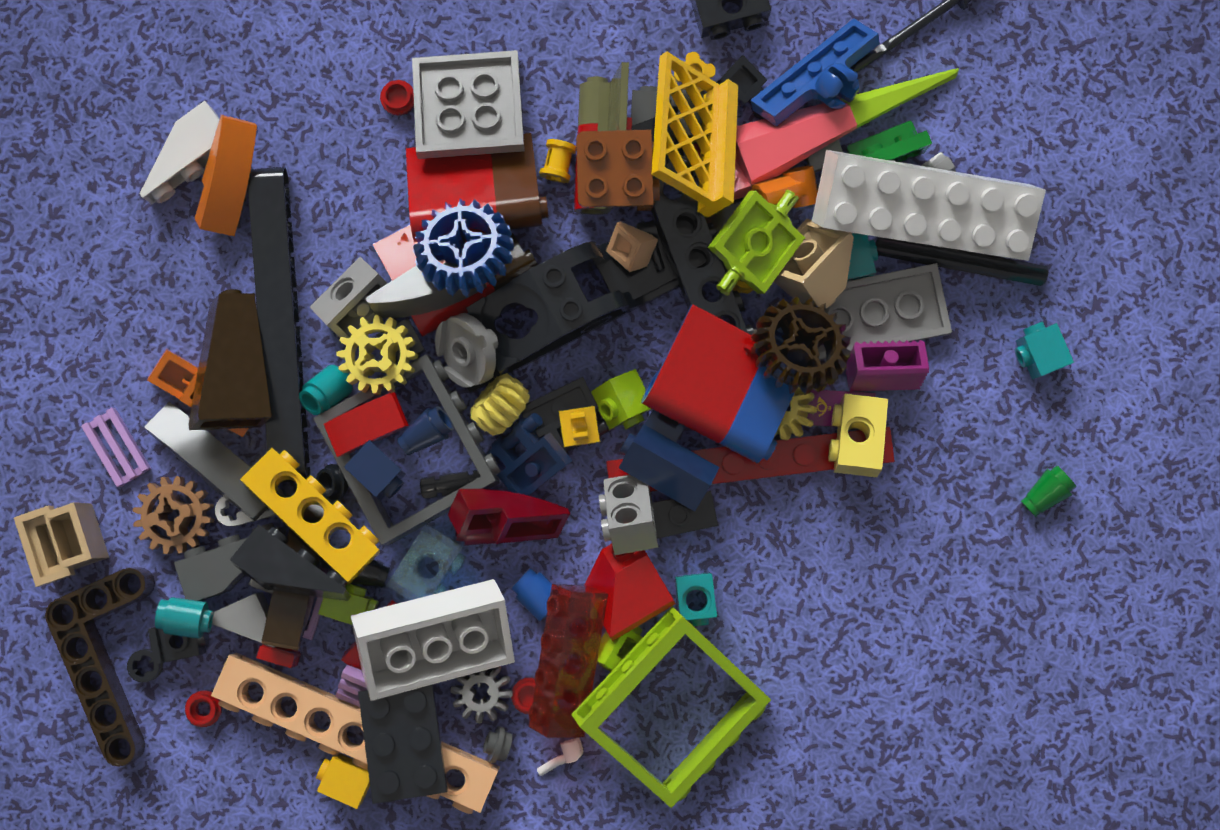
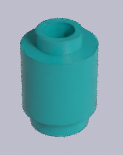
M336 365L325 367L303 385L302 391L299 393L302 406L313 415H319L336 406L353 390V386L346 381L349 373L341 372Z
M171 597L169 600L161 599L156 610L155 628L162 629L164 634L201 639L204 632L209 633L211 630L214 612L208 610L207 602Z

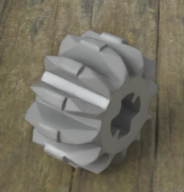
M501 666L493 668L491 673L484 670L479 673L470 674V678L467 675L456 678L464 686H452L450 692L462 694L461 698L453 702V706L457 708L466 704L467 708L462 714L464 719H467L472 711H476V723H482L484 711H486L489 719L494 721L497 719V712L494 706L504 712L508 709L507 703L500 698H511L513 691L501 689V686L508 684L511 680L510 676H504L499 680L496 678L497 674L501 671ZM477 683L478 687L482 683L489 686L487 693L491 697L486 700L484 696L481 701L476 699L477 691L473 688L474 684Z

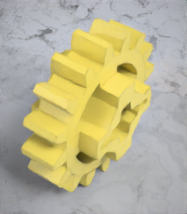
M379 315L374 316L373 323L371 324L362 317L360 318L361 327L356 329L349 325L347 328L352 334L349 339L341 337L339 340L346 346L345 350L338 351L336 356L346 361L339 366V370L343 373L351 372L346 381L351 385L359 382L358 390L366 393L370 386L372 393L375 395L381 394L382 387H385L391 393L395 392L394 383L396 381L403 385L407 383L403 376L405 371L409 373L415 372V369L409 365V360L417 359L418 354L410 351L409 348L414 346L416 342L412 337L404 338L409 330L403 325L395 329L397 321L391 317L388 318L385 324ZM376 332L387 333L383 334L380 338H370L368 336ZM357 346H359V358L355 361V352ZM375 349H378L383 356L379 362L375 360L372 354ZM400 349V359L398 364H396V352ZM375 372L387 374V376L382 378H368V376H372Z

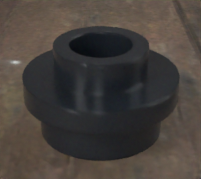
M338 464L327 465L318 472L316 480L326 489L322 494L324 497L337 500L345 496L349 484Z

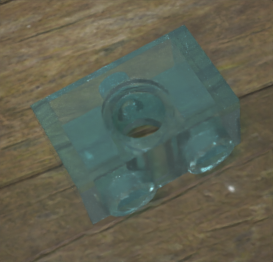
M425 524L386 586L408 600L445 592L447 587L442 585L449 572L456 575L466 559V556L461 554L465 546L434 526ZM428 557L435 559L439 566V571L434 578L425 577L420 569L422 561Z

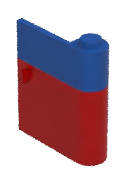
M692 304L660 370L651 379L641 403L730 450L759 463L762 459L768 460L773 454L777 445L774 436L794 393H789L788 385L785 383L781 387L776 388L775 383L777 379L773 376L764 379L766 367H756L755 362L759 356L751 354V348L755 343L751 340L752 335Z

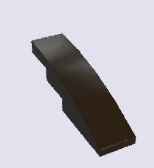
M310 505L305 509L303 518L308 523H316L322 519L324 509L319 505ZM289 529L287 538L290 541L286 545L295 552H298L301 548L306 550L319 561L315 566L321 569L323 559ZM273 590L262 644L299 651L315 596Z

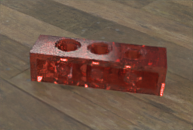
M552 584L551 593L547 600V618L545 630L541 637L539 666L535 673L536 685L533 703L529 709V727L547 738L585 737V731L579 727L571 714L592 693L608 593L590 586Z

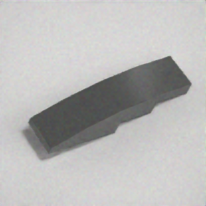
M169 401L144 428L151 436L171 450L181 462L201 476L207 485L252 520L256 521L268 507L240 480L251 467L208 431L189 430V416Z

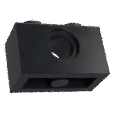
M690 0L701 38L710 36L711 40L727 37L731 34V30L744 27L745 31L756 30L765 25V21H768L771 13L769 0ZM732 2L738 5L740 11L731 14L726 12L722 6L725 3Z

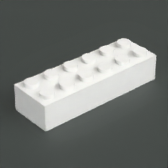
M826 150L812 222L826 229L1029 261L1046 190L1025 183Z

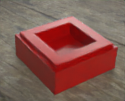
M262 644L259 646L256 658L293 668L298 666L301 653L298 650L281 647L273 648Z

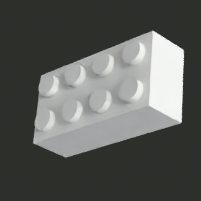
M494 579L351 615L362 673L371 701L515 662L505 599Z

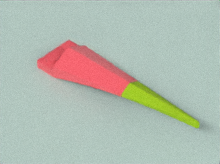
M951 69L860 93L855 96L851 103L841 98L840 100L846 103V107L842 109H832L824 103L799 109L778 126L773 125L766 119L737 126L734 200L745 197L751 191L753 184L778 177L809 156L864 124L955 79L959 69ZM695 143L693 144V146L700 157L701 149L698 146V144Z

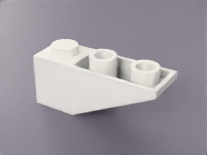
M203 101L175 122L140 191V195L152 205L155 202L163 203L175 194L174 188L185 180L186 182H192L203 174V167L207 164L220 119L206 101Z

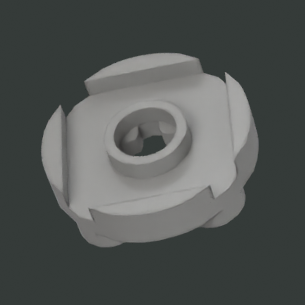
M460 313L442 322L436 331L435 348L438 357L444 355L448 365L444 369L448 377L462 387H472L493 378L496 366L495 349L498 346L496 334L491 329H485L479 320L466 313Z

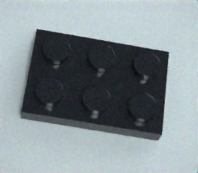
M433 684L373 701L370 700L368 690L358 691L372 804L447 792L448 788Z

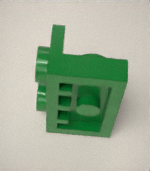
M907 121L848 145L847 152L848 154L902 163L924 154L931 146L932 141L927 130L917 134L913 122Z

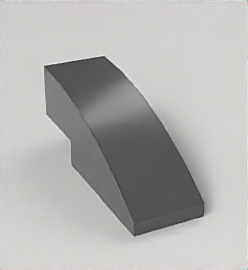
M445 262L443 264L448 267L458 268L456 263ZM416 265L365 297L375 315H379L382 318H400L442 309L465 300L467 297L462 294L461 289L453 297L448 294L446 288L439 292L435 289L433 283L425 281L422 271ZM476 288L470 289L468 298L478 293Z

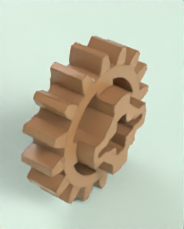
M179 476L175 477L173 484L169 477H161L160 487L155 483H149L147 486L150 494H139L137 496L143 502L142 507L133 508V512L141 514V519L135 521L133 526L143 527L144 529L139 539H152L149 547L152 550H158L163 545V554H172L174 547H176L179 554L186 552L187 543L193 548L199 547L200 543L197 537H208L210 535L208 530L204 528L205 523H214L215 520L207 516V511L214 508V504L204 503L203 501L209 493L206 490L196 492L195 490L198 485L196 481L190 480L185 485L184 477ZM177 491L187 495L193 503L186 504L181 501L180 494H177ZM159 499V504L155 511L152 513L153 507L156 501ZM173 509L179 510L180 516L175 517L174 521H169L167 514H171ZM196 517L193 528L188 532V525ZM155 527H161L166 530L167 537H170V539L159 534Z

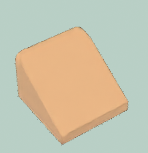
M620 221L616 223L606 252L626 270L632 272L645 268L649 264L658 239L647 232Z

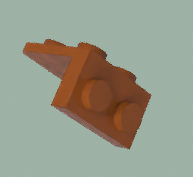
M651 130L582 131L577 135L578 203L584 208L637 206V211L652 210L653 201H660V183L658 178H653V175H651L654 142L652 141Z

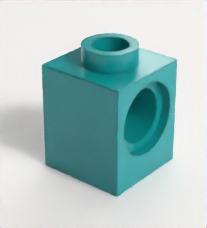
M712 573L674 576L678 612L693 626L709 625V618L717 617ZM692 590H701L705 594V605L699 610H691L686 605V597Z

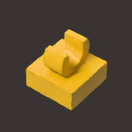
M595 406L559 411L564 448L600 443Z

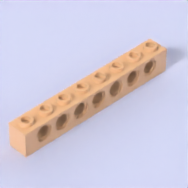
M237 652L228 655L211 694L212 697L220 700L219 705L233 712H239L240 709L253 714L252 720L268 727H272L273 723L286 728L285 734L299 741H306V738L320 743L318 747L320 750L335 756H339L340 752L353 757V764L368 770L364 740L361 744H355L347 737L349 726H358L363 731L360 707L338 699L332 693ZM251 682H256L263 688L264 694L260 701H255L249 696L248 688ZM285 696L293 698L297 704V711L294 715L284 713L281 708V701ZM317 711H323L329 715L331 723L328 729L323 730L316 726L314 716ZM441 741L445 774L452 769L459 770L465 776V784L460 787H454L447 781V792L427 795V797L438 800L442 796L454 801L452 806L464 813L472 814L474 810L481 813L500 766Z

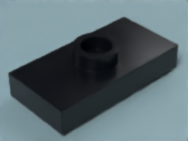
M707 491L696 511L673 499L652 503L657 539L718 526L711 491Z

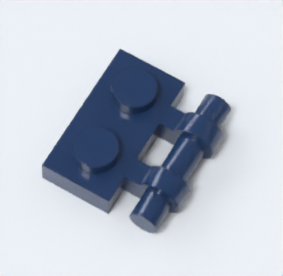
M532 413L528 418L518 420L513 425V430L506 436L498 437L492 443V448L486 452V455L491 453L497 462L501 460L506 468L497 476L507 489L513 493L531 495L572 462V459L551 432L541 439L537 436L536 429L543 424L542 418L537 413ZM521 442L527 451L518 456L515 452V447Z

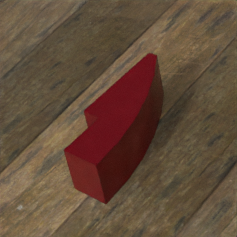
M458 489L447 515L458 536L491 533L495 543L499 544L558 538L570 512L568 508L524 494L491 489Z

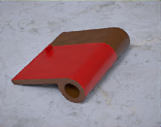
M523 134L525 151L418 159L416 147L406 148L409 218L414 242H417L415 232L424 231L422 220H433L431 215L432 209L441 213L445 211V202L453 208L457 207L459 199L465 201L466 206H469L474 199L480 203L481 208L489 204L493 208L494 213L499 212L503 216L510 230L543 226L542 219L549 218L546 196L539 197L532 134ZM469 228V230L472 232L486 233L478 229Z

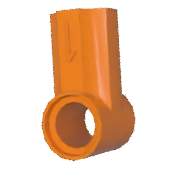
M813 166L789 169L782 173L783 176L753 184L751 191L756 190L764 199L774 205L779 202L786 190H790L799 197V200L792 208L815 204L818 193Z

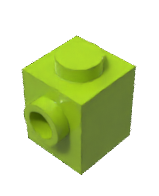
M636 369L609 379L591 391L598 405L600 415L605 419L609 430L622 424L625 430L645 421L643 414L651 410V408L641 403L646 389Z

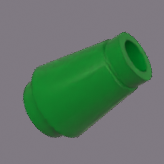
M1056 465L1052 470L1046 469L1021 502L1036 517L1072 496L1071 491L1077 486Z

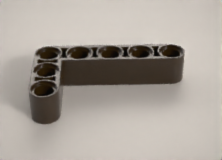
M141 567L122 569L55 599L48 605L45 613L50 632L103 757L109 764L118 767L127 765L141 757L145 749V741L94 621L138 602L152 593L155 586L154 576L149 570ZM133 574L137 575L141 582L137 593L131 592L128 587V580ZM100 589L107 595V603L103 608H100L95 602V595ZM65 605H69L73 609L74 615L70 623H67L62 617V610ZM79 638L84 639L87 643L88 650L85 656H81L76 650V642ZM93 671L99 673L102 678V685L99 690L95 689L90 683V675ZM106 705L112 706L116 711L114 723L107 721L104 716ZM121 738L127 740L130 744L131 751L129 756H124L118 749V743Z

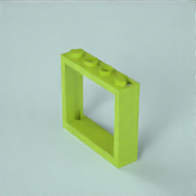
M672 606L571 715L583 731L672 808L678 801L683 800L689 794L691 786L703 774L708 773L714 767L716 759L727 747L733 746L739 740L741 732L750 722L763 714L766 705L771 699ZM686 634L747 692L662 783L599 726Z

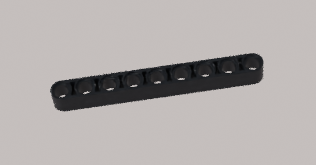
M286 167L251 169L248 180L256 306L272 416L265 423L267 452L271 448L279 454L284 450L288 452L300 464L296 471L307 479L311 471L310 467L306 466V463H310L308 431L304 432V428H307L306 409L302 406L299 399V393L304 385L303 364L298 359V357H302L300 326H296V322H299L297 291H293L297 284L295 258L291 257V253H294L292 222H288V218H291L289 187L286 188L285 185L289 183ZM284 480V481H282L281 483H283V482H294V481H293V480Z

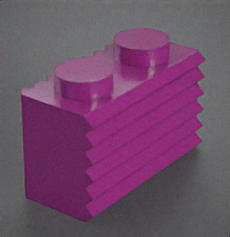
M893 340L890 343L887 341L883 343L877 341L876 344L872 341L869 344L865 341L862 344L856 342L852 347L850 358L846 362V374L850 392L920 389L927 373H929L926 346L922 340L918 343L915 340L911 343L907 340L904 343L900 340L897 343Z

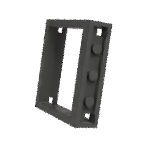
M426 354L410 363L409 365L415 369V372L409 373L405 371L403 376L406 381L413 379L423 372L425 373L481 476L460 489H490L501 483L497 476L501 472L497 461L491 453L486 455L480 442L484 441V438L475 422L473 421L469 424L465 418L463 411L467 409L466 404L457 390L451 392L445 381L449 377L440 359L434 361L433 358ZM398 381L394 383L395 388L402 385ZM370 386L366 393L360 391L313 419L371 528L379 539V543L389 546L448 513L458 490L394 525L382 502L344 468L356 453L354 451L346 456L337 457L324 423L389 392L385 387H382L381 394L375 395L372 393Z

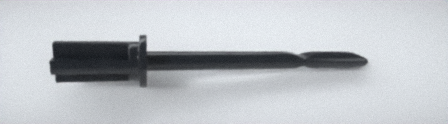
M944 0L871 50L851 66L850 69L858 73L958 4L961 9L965 10L968 8V3L972 0Z

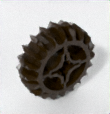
M796 296L790 303L782 299L777 303L776 307L771 305V307L766 309L764 316L759 317L756 329L751 336V340L755 342L751 348V354L759 356L755 362L756 367H766L764 379L771 378L772 376L777 379L775 383L776 388L781 387L785 383L788 385L790 394L795 393L798 387H800L804 396L809 394L813 388L819 393L827 385H833L837 381L838 375L845 371L847 367L846 362L850 358L851 353L847 349L851 337L843 335L846 330V324L835 323L838 318L837 313L828 315L825 312L826 303L817 308L813 306L812 298L807 299L802 304L798 296ZM781 327L784 332L782 336L784 342L781 346L777 347L775 330ZM824 345L826 362L821 365L818 359L820 356L818 348Z

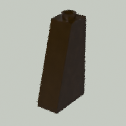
M237 289L225 290L219 293L209 306L188 423L189 430L260 428L272 417L255 293H242L241 290Z

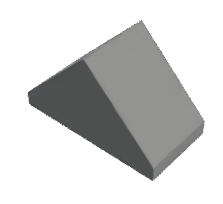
M255 593L215 611L212 624L262 643L269 610L264 593Z

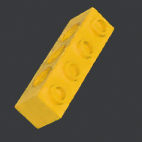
M271 448L240 480L338 575L350 584L380 553V550L375 546L379 539L365 526L358 530L349 521L353 516L350 511L338 500L332 505L322 495L326 489L313 476L310 475L305 479L298 473L296 469L300 464L288 452L284 450L279 454ZM284 480H293L297 483L295 494L288 498L279 496L277 494L278 485ZM310 505H319L324 509L322 519L316 523H308L303 518L305 509ZM337 530L347 531L351 536L349 544L342 549L332 547L330 545V536L333 532Z

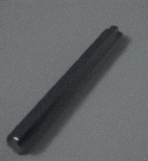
M876 237L874 240L878 256L926 265L937 263L938 267L1038 286L1045 284L1048 278V267L1044 265L889 238Z

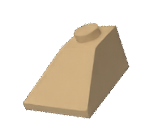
M805 219L797 228L805 239L774 280V283L792 298L798 296L802 304L807 299L812 298L814 307L819 308L820 305L826 303L827 309L847 286L854 237L851 232L822 228L812 222V220Z

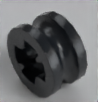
M151 649L139 650L129 657L127 671L133 680L148 682L156 679L161 674L164 663L154 665V669L147 671L145 675L140 673L142 668H137V662L144 660L146 656L151 658L149 663L153 662L154 664Z

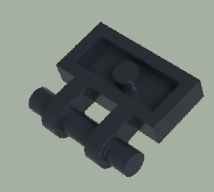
M581 377L527 403L526 409L521 414L523 418H528L532 413L540 415L543 424L536 429L537 436L541 438L551 432L569 456L568 452L579 446L564 448L563 439H561L557 431L561 428L559 411L595 406V411L599 409L584 378ZM604 419L597 422L599 437L609 432Z

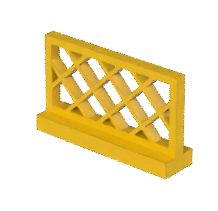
M666 51L659 58L651 175L698 201L697 212L710 217L734 203L738 85L729 79L719 85ZM671 70L677 73L682 85L678 86ZM696 85L707 92L703 98ZM682 90H686L695 106L694 108H690ZM670 96H672L681 114L676 115L669 102ZM696 112H698L702 119V128L694 115ZM684 118L693 137H688L680 119ZM668 125H670L679 142L676 145L667 132ZM695 141L701 149L700 157L692 144ZM678 149H683L692 167L687 168ZM666 155H668L677 174L665 167ZM695 171L699 178V187L690 172Z

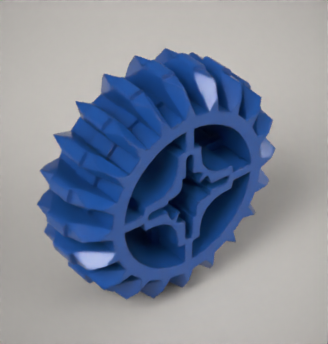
M459 199L457 207L452 208L450 204L445 202V211L439 213L432 209L431 215L433 220H422L424 231L415 232V239L417 241V244L413 245V252L417 257L415 263L418 269L422 271L425 281L433 283L435 289L439 292L446 288L448 294L453 297L461 289L462 294L468 298L470 289L476 288L482 294L484 290L483 284L488 282L490 285L495 286L497 282L495 275L506 276L505 264L512 263L513 257L510 251L514 250V242L510 238L512 235L510 227L505 223L503 216L499 212L494 213L493 208L489 204L481 208L480 203L474 199L469 206H466L465 201ZM469 228L484 231L489 235H482V232H472ZM445 260L446 263H456L458 268L445 266L438 261Z

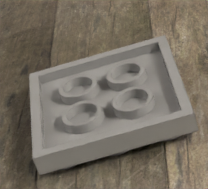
M518 50L412 58L415 142L418 159L525 151Z

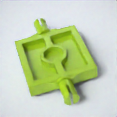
M756 190L749 191L710 243L708 248L724 262L725 267L728 269L725 276L716 285V288L721 290V293L729 296L738 281L742 280L757 294H765L805 239L792 225L787 215L799 200V197L794 192L786 190L779 202L774 205L764 199Z

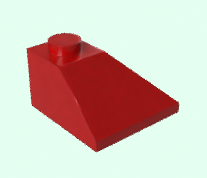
M612 544L601 550L583 586L587 597L612 641L676 604L645 550L615 555Z

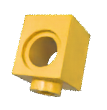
M341 753L339 756L334 755L331 760L325 758L316 776V779L321 781L317 792L358 809L363 803L370 787L368 770L356 766L352 763V758Z

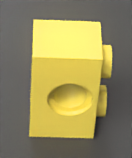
M844 394L840 405L834 404L832 426H838L837 440L831 439L828 456L829 461H835L834 473L878 477L883 467L888 399ZM853 428L860 429L864 432L866 441H853L849 437L848 430Z

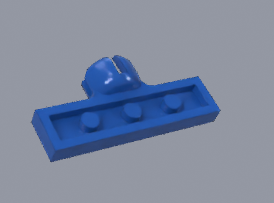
M853 18L750 100L752 110L773 125L778 126L812 99L820 100L832 109L846 107V103L836 98V96L838 95L850 103L853 101L859 90V81L857 79L858 73L851 70L850 67L880 44L878 33Z

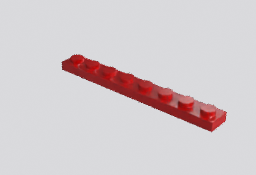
M886 427L883 464L895 462L890 427ZM863 431L848 432L849 437L853 441H866ZM837 433L776 440L777 445L768 460L762 459L759 463L727 447L692 450V452L720 467L712 484L834 470L835 461H829L828 456L831 439L837 440ZM623 459L606 461L608 478L630 475L619 469ZM649 486L650 492L658 491Z

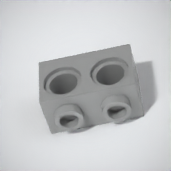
M631 475L603 479L605 494L599 495V504L602 517L607 516V519L601 520L604 541H612L614 554L619 555L659 548L649 485Z

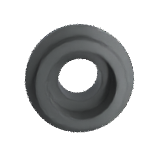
M497 726L495 731H489L485 738L483 753L488 754V762L495 763L497 760L504 762L509 754L512 733L505 732L504 727Z

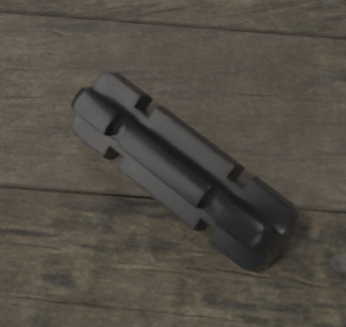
M473 470V474L464 471L439 475L440 479H435V476L424 477L420 479V491L422 497L426 499L438 497V493H442V496H447L481 476L478 470Z

